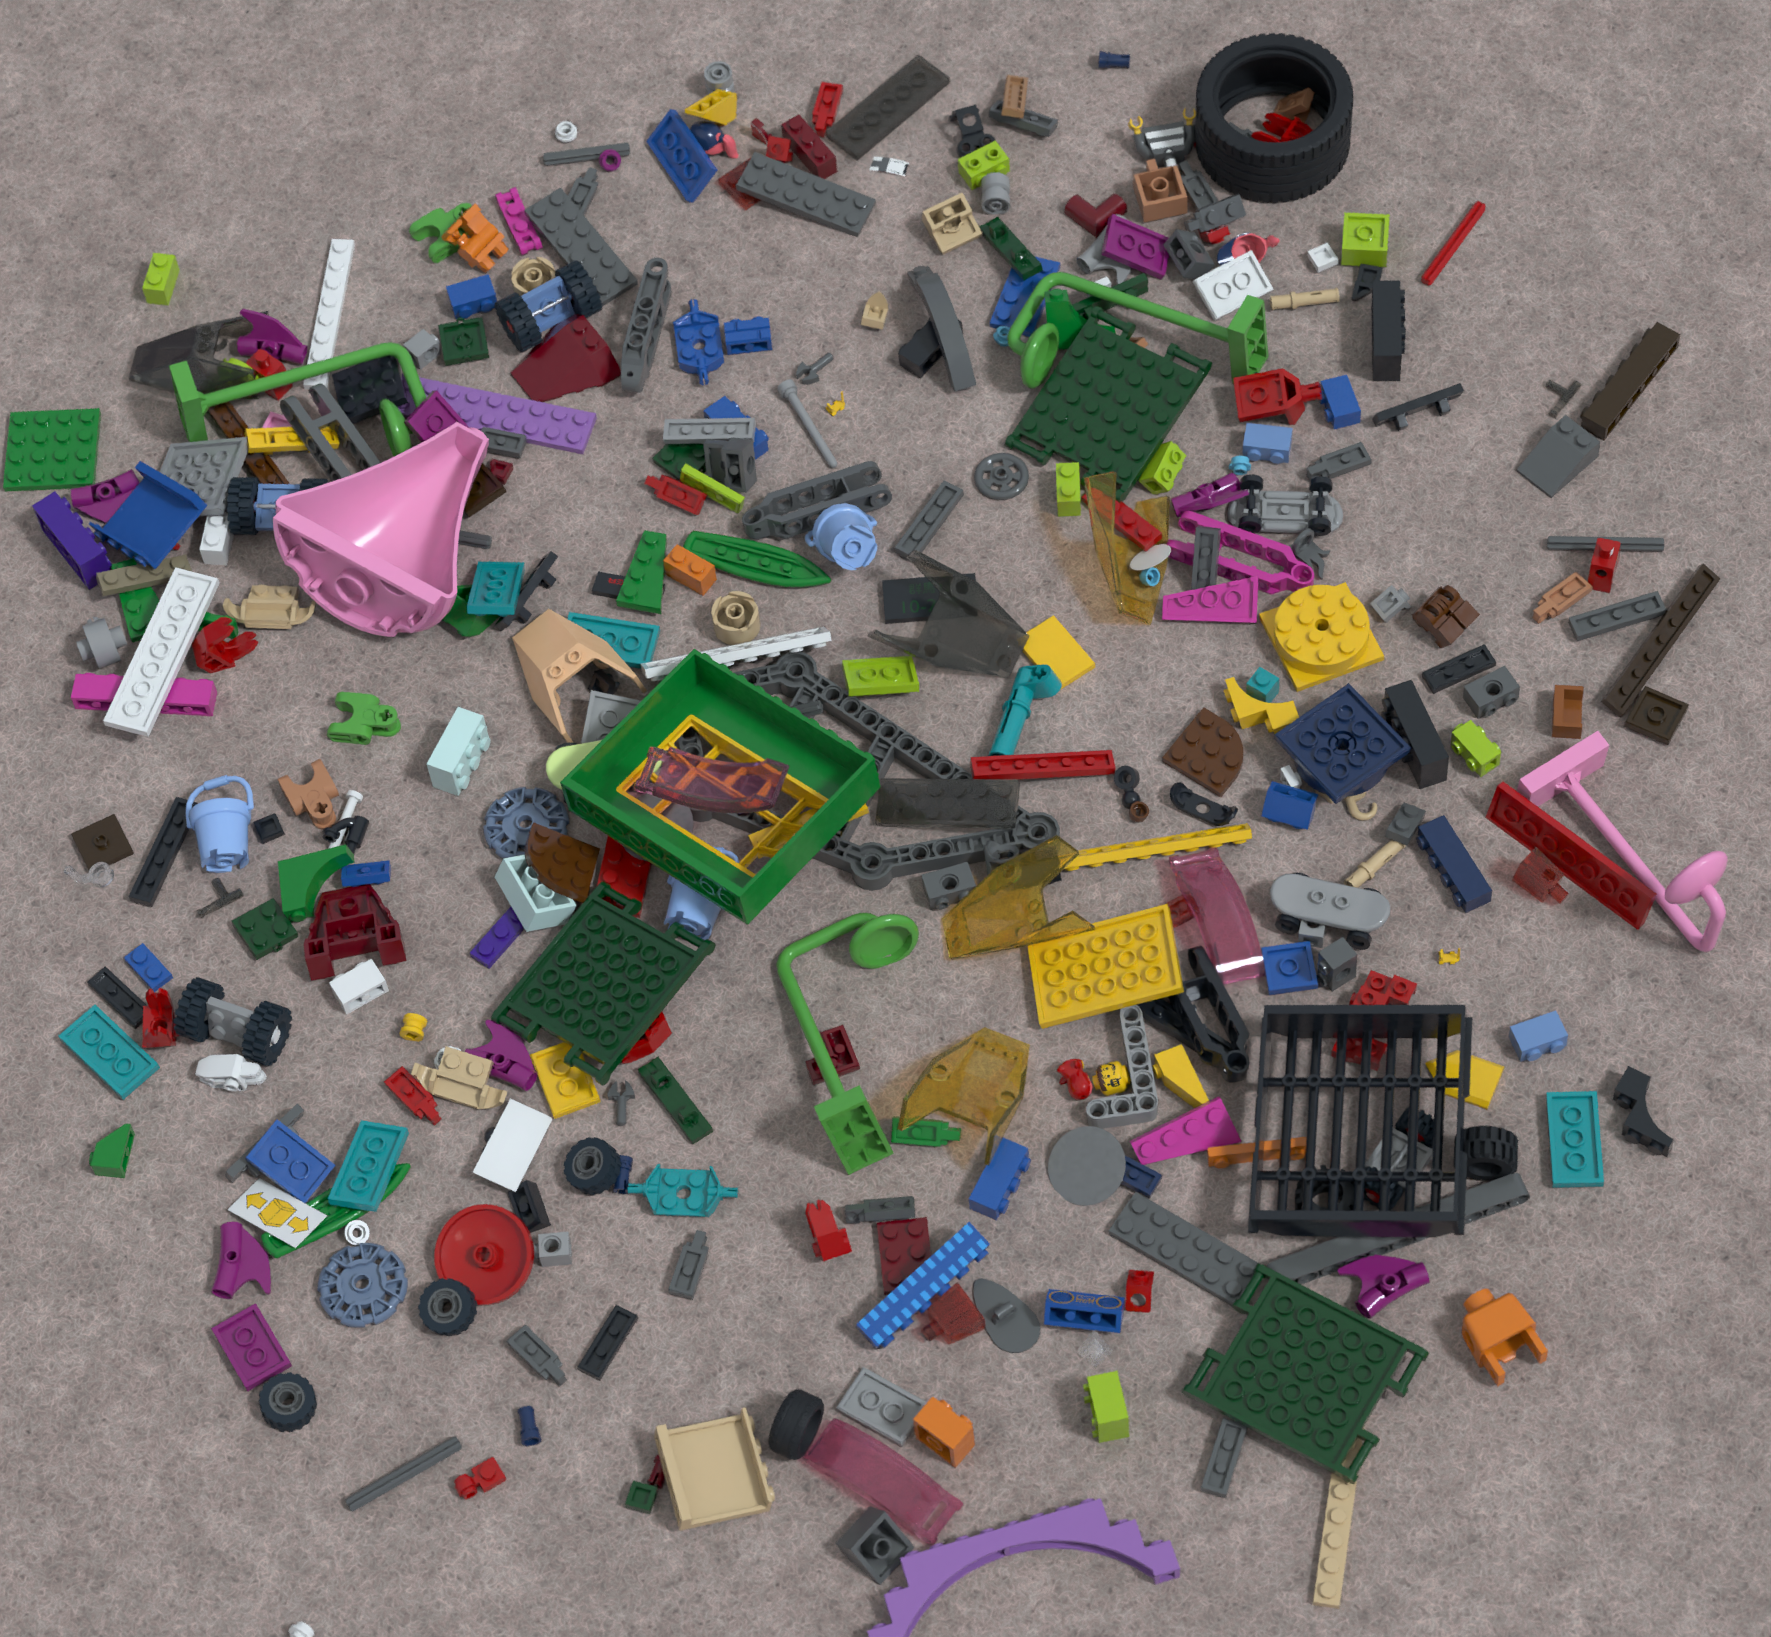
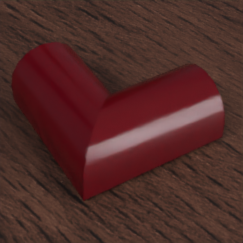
M1115 193L1111 194L1096 208L1077 194L1069 199L1064 209L1065 215L1095 238L1102 233L1112 214L1123 216L1127 213L1125 201Z
M844 1025L820 1032L839 1077L860 1070L859 1062ZM815 1058L805 1061L813 1086L824 1083L825 1081Z

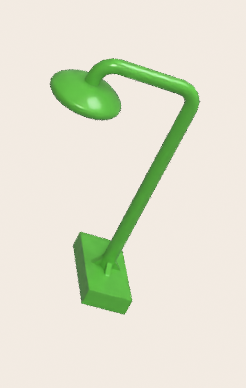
M1064 272L1051 273L1038 282L1011 325L1007 335L1009 347L1014 353L1021 356L1020 374L1023 384L1030 389L1040 386L1047 378L1057 355L1059 345L1058 329L1053 323H1045L1031 334L1026 343L1022 342L1021 335L1044 300V291H1049L1051 288L1060 285L1229 343L1232 384H1234L1233 378L1251 375L1254 372L1259 373L1268 358L1265 305L1262 299L1247 294L1228 328Z
M392 342L377 344L207 394L197 391L187 361L169 365L178 412L188 442L208 440L203 416L211 406L384 356H394L398 359L416 408L426 398L408 350L400 344ZM382 399L379 403L380 416L389 447L394 457L411 448L409 434H413V432L404 423L405 419L399 408L390 400Z
M871 913L851 915L791 943L783 949L776 963L779 978L832 1097L814 1106L815 1111L848 1175L894 1153L860 1085L845 1092L791 969V963L796 957L857 928L859 929L855 932L849 944L850 957L857 965L868 969H876L900 961L912 952L919 937L918 926L909 917L900 914H887L879 917Z

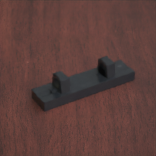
M1459 383L1378 412L1372 418L1373 423L1377 427L1393 421L1397 430L1401 431L1408 426L1405 416L1436 406L1439 415L1443 416L1451 411L1448 401L1460 397L1464 392L1463 387Z
M550 551L542 557L520 589L515 614L501 616L494 625L498 630L502 632L510 626L514 619L522 624L529 620L532 614L523 607L539 584L549 589L557 580L548 572L558 558L555 553Z

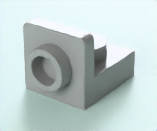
M1392 585L1370 603L1386 623L1404 607L1407 610L1412 608L1408 603L1410 597L1402 588L1397 590Z

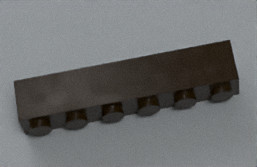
M1656 322L1652 328H1648L1642 337V341L1639 344L1636 343L1631 349L1628 359L1621 361L1616 374L1609 376L1605 383V388L1602 391H1597L1593 398V403L1583 409L1580 415L1582 419L1581 427L1605 441L1679 347L1680 334L1659 322Z

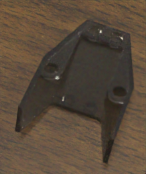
M268 311L259 312L269 316ZM239 316L199 324L139 345L134 355L129 381L175 393L169 365L183 361L188 363L197 391L203 394L256 380L253 369L214 359L215 351L224 349L229 339H238L240 336L247 335L253 330V325L245 317ZM218 339H221L222 342L217 345ZM259 393L239 399H259Z
M917 550L908 553L907 558L939 591L936 604L918 638L888 635L878 630L869 632L868 637L935 667L1009 678L1029 635L978 582Z

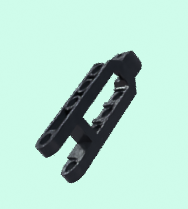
M1200 945L1190 948L1187 955L1196 978L1182 981L1184 992L1168 996L1201 1061L1218 1068L1225 1081L1229 1083L1243 1081L1247 1078L1249 1058L1246 1053L1248 1046L1246 1043L1250 1033L1204 947ZM1208 998L1234 1047L1232 1051L1226 1054L1222 1046L1217 1045L1215 1042L1212 1043L1206 1031L1207 1026L1205 1023L1202 1024L1196 1012L1197 1007L1195 1004L1192 1005L1191 1002Z

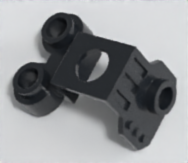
M976 104L957 109L949 116V122L958 120L962 132V141L958 143L956 149L957 155L960 158L973 152L976 147L979 149L985 146L983 143L984 139H989L991 142L995 141L992 135L984 134V128L979 116V108H977ZM974 116L976 119L974 125L967 126L963 123V118ZM968 145L970 150L963 151L962 146Z

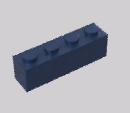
M1445 815L1419 826L1418 837H1416L1417 844L1422 851L1426 850L1431 867L1438 869L1443 886L1450 888L1455 905L1462 907L1464 912L1468 913L1491 902V887Z

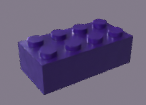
M56 491L33 504V510L41 530L85 586L91 590L98 585L96 573L110 570L112 564L106 556L107 551L102 543L94 541L95 536L91 529L83 527L81 517L77 512H71V506L65 497L60 498Z

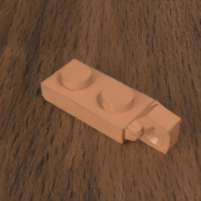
M1574 572L1542 596L1538 602L1539 607L1533 610L1532 618L1538 624L1549 616L1553 619L1589 594L1593 586L1578 572Z

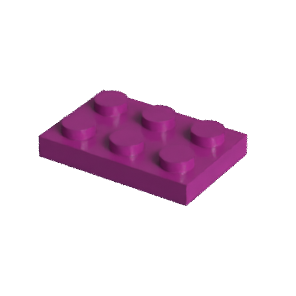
M1112 214L1108 219L1101 255L1161 280L1165 276L1169 253L1164 247L1169 237Z
M437 390L432 391L404 421L421 442L430 439L455 422L468 427Z
M256 1303L211 1328L247 1392L292 1367L291 1362Z

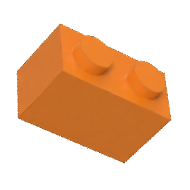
M678 544L663 560L667 576L702 596L705 595L717 580L713 564Z

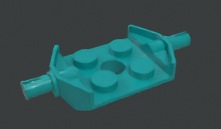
M657 1164L647 1178L646 1183H628V1194H643L654 1215L709 1217L715 1212L723 1197L738 1198L739 1189L738 1187L721 1186L712 1166H710V1170L666 1169L661 1168L660 1164ZM682 1189H688L691 1192L690 1196L686 1199L679 1198L677 1193Z

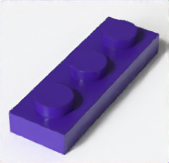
M512 906L470 952V956L488 969L491 968L524 930Z

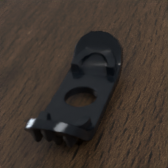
M1174 783L1170 789V799L1176 808L1212 825L1224 826L1229 824L1238 812L1236 806H1222L1193 793L1184 783ZM1200 804H1205L1209 806L1210 811L1200 813L1196 807Z

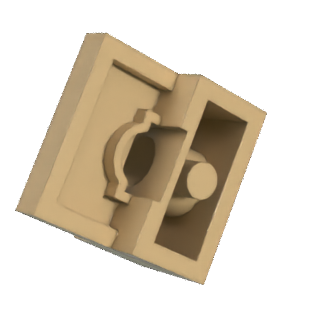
M963 192L922 211V221L942 255L982 237V232L972 215L973 211Z

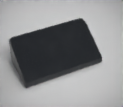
M525 1180L519 1185L516 1192L512 1190L508 1192L515 1215L523 1221L530 1233L551 1226L537 1183Z

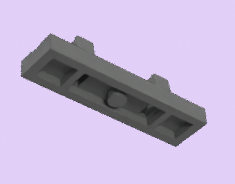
M297 1103L279 1121L299 1136V1133L292 1126L303 1116L304 1109ZM260 1139L226 1170L225 1177L231 1183L246 1170L255 1178L262 1173L245 1159Z

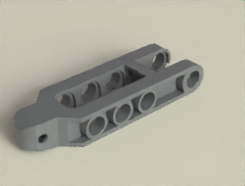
M659 257L647 261L622 349V391L641 393L645 380L651 372L672 294L671 284L667 280L668 265L664 259ZM654 267H662V270L658 272L652 271Z
M316 384L308 390V393H311L312 400L319 408L318 412L322 416L315 420L311 419L296 397L289 396L280 401V408L284 417L331 482L352 474L320 430L328 426L338 434L344 448H347L355 458L357 466L360 465L365 470L381 463L324 384Z
M874 461L863 462L768 493L761 504L744 513L742 517L744 532L748 537L755 540L770 535L786 539L813 530L816 519L811 520L810 518L814 515H820L823 510L832 505L847 503L857 506L866 513L888 505L892 500V493L888 485H875L882 477L877 463ZM873 470L871 474L865 475L866 472ZM824 485H830L826 489H821ZM806 491L808 492V493H807L806 495H804V496H799V495H800L801 493H803V492H806ZM884 493L881 498H876L879 494ZM781 499H786L783 503H777ZM797 522L794 526L788 527L790 523Z

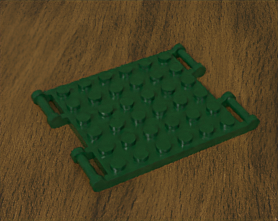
M1095 306L1091 311L1089 319L1013 433L1007 437L1005 446L1010 449L1015 448L1037 459V462L1043 466L1048 463L1054 453L1073 463L1079 462L1080 467L1088 470L1081 479V485L1100 490L1113 498V500L1121 503V501L1124 502L1209 373L1212 362L1207 359L1202 360L1181 350L1179 345L1174 343L1169 345L1165 356L1162 357L1129 341L1136 328L1134 323L1129 321L1126 323L1104 312L1103 308ZM1101 320L1122 330V333L1119 336L1097 325V323ZM1177 357L1199 368V370L1195 373L1174 363L1173 360ZM1023 437L1045 449L1039 451L1019 440ZM1098 475L1121 488L1116 490L1095 478Z
M602 881L496 1008L491 1016V1021L496 1024H502L520 1034L522 1039L528 1043L535 1040L540 1028L572 1046L564 1057V1063L569 1067H576L595 1078L597 1083L604 1086L608 1083L612 1072L705 957L713 953L715 943L709 939L704 940L689 932L678 922H674L665 933H662L633 916V914H637L641 910L642 902L635 898L630 899L612 889L610 884ZM607 896L623 905L624 909L621 910L602 898ZM680 937L695 945L698 949L695 951L678 942L675 938ZM512 1011L530 1023L525 1027L506 1016V1014ZM584 1053L603 1064V1066L599 1070L580 1059L579 1056Z
M1257 1263L1248 1285L1240 1298L1236 1299L1232 1305L1235 1311L1248 1315L1225 1355L1211 1348H1206L1203 1354L1204 1359L1189 1384H1185L1181 1392L1188 1398L1205 1404L1342 1477L1346 1482L1355 1484L1358 1479L1357 1474L1371 1449L1376 1447L1380 1441L1376 1435L1363 1429L1386 1388L1399 1397H1405L1408 1392L1407 1387L1421 1362L1426 1361L1429 1352L1423 1347L1288 1277ZM1262 1279H1269L1255 1305H1249L1248 1303ZM1409 1352L1413 1357L1399 1382H1397L1392 1377L1406 1353ZM1212 1363L1219 1364L1204 1391H1200L1198 1387ZM1357 1438L1363 1440L1364 1442L1350 1467L1342 1466Z

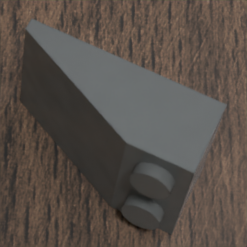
M1565 415L1548 430L1518 467L1517 472L1552 498L1599 456L1600 441Z

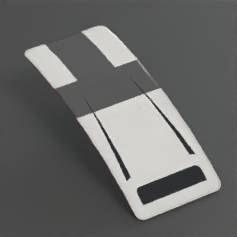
M874 157L869 170L888 172L905 177L909 163L893 158Z

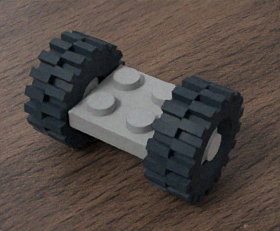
M199 977L193 978L191 983L187 984L186 991L183 990L182 998L178 1001V1009L175 1010V1033L202 1043L211 1035L216 1039L225 1040L242 1047L244 1058L265 1066H272L277 1061V1057L282 1053V1049L286 1045V1039L289 1038L290 1034L288 1032L292 1026L290 1024L292 1021V1016H290L291 1010L269 1001L259 1003V1007L256 1006L254 1011L222 1000L225 997L222 985Z

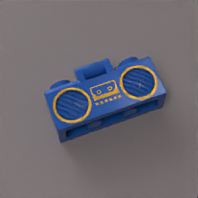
M1048 1289L1045 1301L1044 1325L1120 1333L1124 1317L1125 1297Z

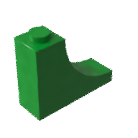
M1052 289L1044 291L1046 323H1053L1058 329V349H1069L1087 322V319L1082 317L1073 308L1067 290ZM1097 324L1116 334L1114 326Z
M346 844L278 861L282 911L290 921L302 922L306 918L314 917L315 900L324 882L337 870L355 863L354 854Z

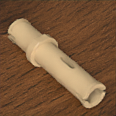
M1338 288L1303 293L1292 291L1286 295L1270 296L1271 310L1292 308L1293 310L1299 306L1339 302Z
M1391 839L1366 862H1361L1358 865V869L1344 880V884L1359 888L1367 880H1372L1375 877V873L1398 852L1404 849L1405 845Z

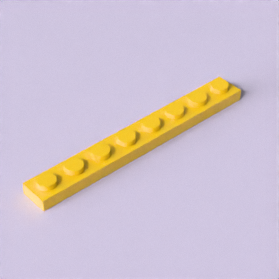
M1245 823L1057 853L1061 869L1073 871L1079 869V866L1084 865L1098 867L1103 865V862L1109 861L1123 863L1127 861V858L1147 859L1152 854L1159 853L1163 856L1172 855L1177 850L1192 852L1202 846L1217 848L1227 842L1242 844L1246 842V839H1252V832L1249 824Z

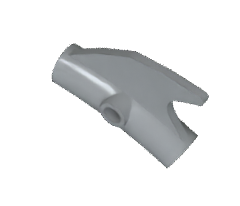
M1114 214V215H1117V216H1119V217H1121V218L1126 219L1125 217H1123V216H1121V215ZM1106 225L1099 237L1076 261L1079 268L1086 274L1105 268L1113 269L1117 275V284H1120L1127 279L1132 268L1101 255L1107 229Z

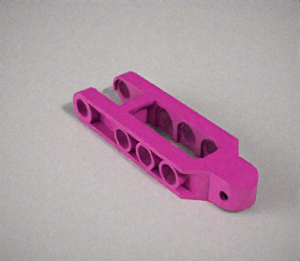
M1184 511L1182 513L1178 526L1185 532L1195 535L1197 526L1221 529L1219 551L1222 545L1284 568L1283 572L1272 575L1258 570L1256 566L1252 565L1250 567L1236 562L1234 558L1228 559L1219 555L1218 576L1232 581L1258 576V590L1271 595L1284 590L1295 592L1301 588L1314 585V571L1310 566L1295 558L1290 546L1192 511ZM1169 539L1166 544L1171 547L1168 557L1193 566L1195 544L1190 542L1186 544L1178 540Z

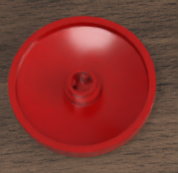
M478 1204L467 1207L450 1218L442 1228L435 1246V1268L439 1279L451 1278L468 1286L470 1291L474 1293L478 1306L501 1303L515 1295L523 1287L531 1273L534 1262V1245L531 1234L523 1221L505 1208L491 1204Z

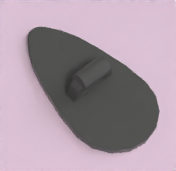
M983 1278L977 1279L974 1283L973 1292L975 1305L981 1321L994 1344L1001 1350L1009 1353H1022L1031 1349L1037 1343L1040 1336V1322L1035 1313L1002 1285Z

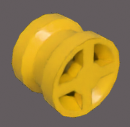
M415 1013L405 1014L402 1020L404 1026L401 1027L399 1032L400 1036L409 1041H422L424 1038L423 1028L427 1026V1019Z

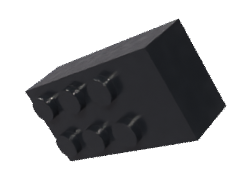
M1400 280L1373 281L1372 283L1373 381H1400L1402 354H1405L1406 327H1404L1405 290H1400Z
M1412 679L1385 688L1384 698L1382 699L1384 709L1381 711V716L1411 747V752L1401 759L1403 763H1408L1419 789L1447 781L1449 756Z

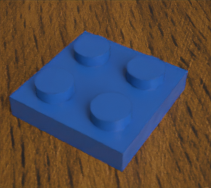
M1310 941L1261 947L1269 995L1318 989Z

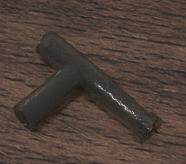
M1552 380L1547 382L1545 386L1547 389L1562 396L1555 407L1548 413L1549 416L1554 419L1557 418L1559 412L1580 389L1581 384L1578 381H1573L1568 389Z
M220 878L212 880L211 883L220 898L206 907L198 909L197 912L202 919L205 915L244 897L241 889L238 888L228 893Z

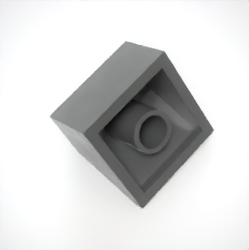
M869 1506L835 1543L854 1565L879 1585L901 1563L900 1558L915 1548L885 1511Z

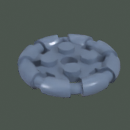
M519 787L505 792L501 799H496L490 805L484 818L486 821V825L483 826L485 840L490 848L496 850V855L502 859L525 855V851L518 850L519 847L525 849L533 822L564 835L568 834L566 826L569 824V816L566 807L562 802H558L556 795L538 787L534 789ZM526 798H532L533 803H525ZM550 806L551 808L546 811L544 807ZM524 820L532 821L529 827L524 828L520 826V823ZM498 821H502V825L495 823H497ZM550 823H556L557 827H550ZM506 837L507 841L502 844L501 839Z
M360 1243L359 1246L350 1247L349 1245L342 1248L329 1258L330 1262L320 1272L317 1291L321 1294L319 1298L321 1306L332 1319L337 1318L342 1325L364 1328L366 1324L375 1323L377 1325L384 1322L397 1311L395 1308L399 1303H403L407 1293L408 1279L404 1275L406 1269L403 1262L393 1251L388 1252L384 1246L375 1243ZM362 1255V1259L353 1261V1257ZM379 1258L382 1259L383 1261L380 1263V1265L374 1263ZM338 1267L344 1269L340 1275L335 1273ZM387 1275H394L395 1279L387 1280ZM366 1279L369 1281L367 1287L363 1289L355 1287L359 1280ZM336 1287H337V1291H338V1292H336V1293H331V1292H330L333 1288H336ZM386 1294L391 1296L388 1302L384 1301ZM344 1303L349 1307L346 1312L341 1309ZM372 1308V1313L363 1315L362 1309Z

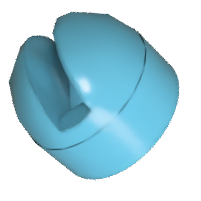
M1151 567L1142 570L1139 579L1146 586H1155L1160 580V573L1158 569Z

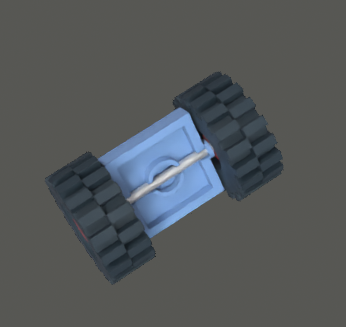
M575 260L556 270L554 279L522 296L514 292L495 302L496 314L503 326L502 328L520 353L541 343V332L570 316L579 314L588 318L603 309L597 288L593 284L592 278L589 277L587 270H584L583 265L579 261Z
M233 477L229 483L230 488H228L229 495L227 497V519L232 535H257L259 530L274 531L275 503L280 496L329 483L328 479L304 478L300 484H260L258 478Z

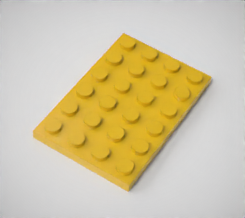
M1168 904L1027 940L1039 1025L1042 1029L1184 992Z

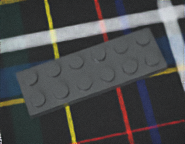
M754 152L736 185V190L855 237L860 235L876 204V199L757 152Z
M561 187L524 210L526 217L566 265L575 260L583 265L584 270H587L589 277L592 278V282L597 288V293L601 297L602 307L638 285L634 275Z
M1137 1192L1134 1193L1108 1230V1234L1231 1306L1242 1295L1254 1274L1253 1269L1258 1263Z

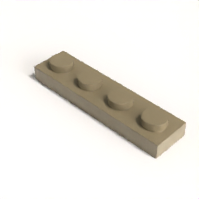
M185 554L164 559L156 569L149 565L143 567L137 564L96 573V580L102 596H108L168 583L175 568L191 572L192 570Z

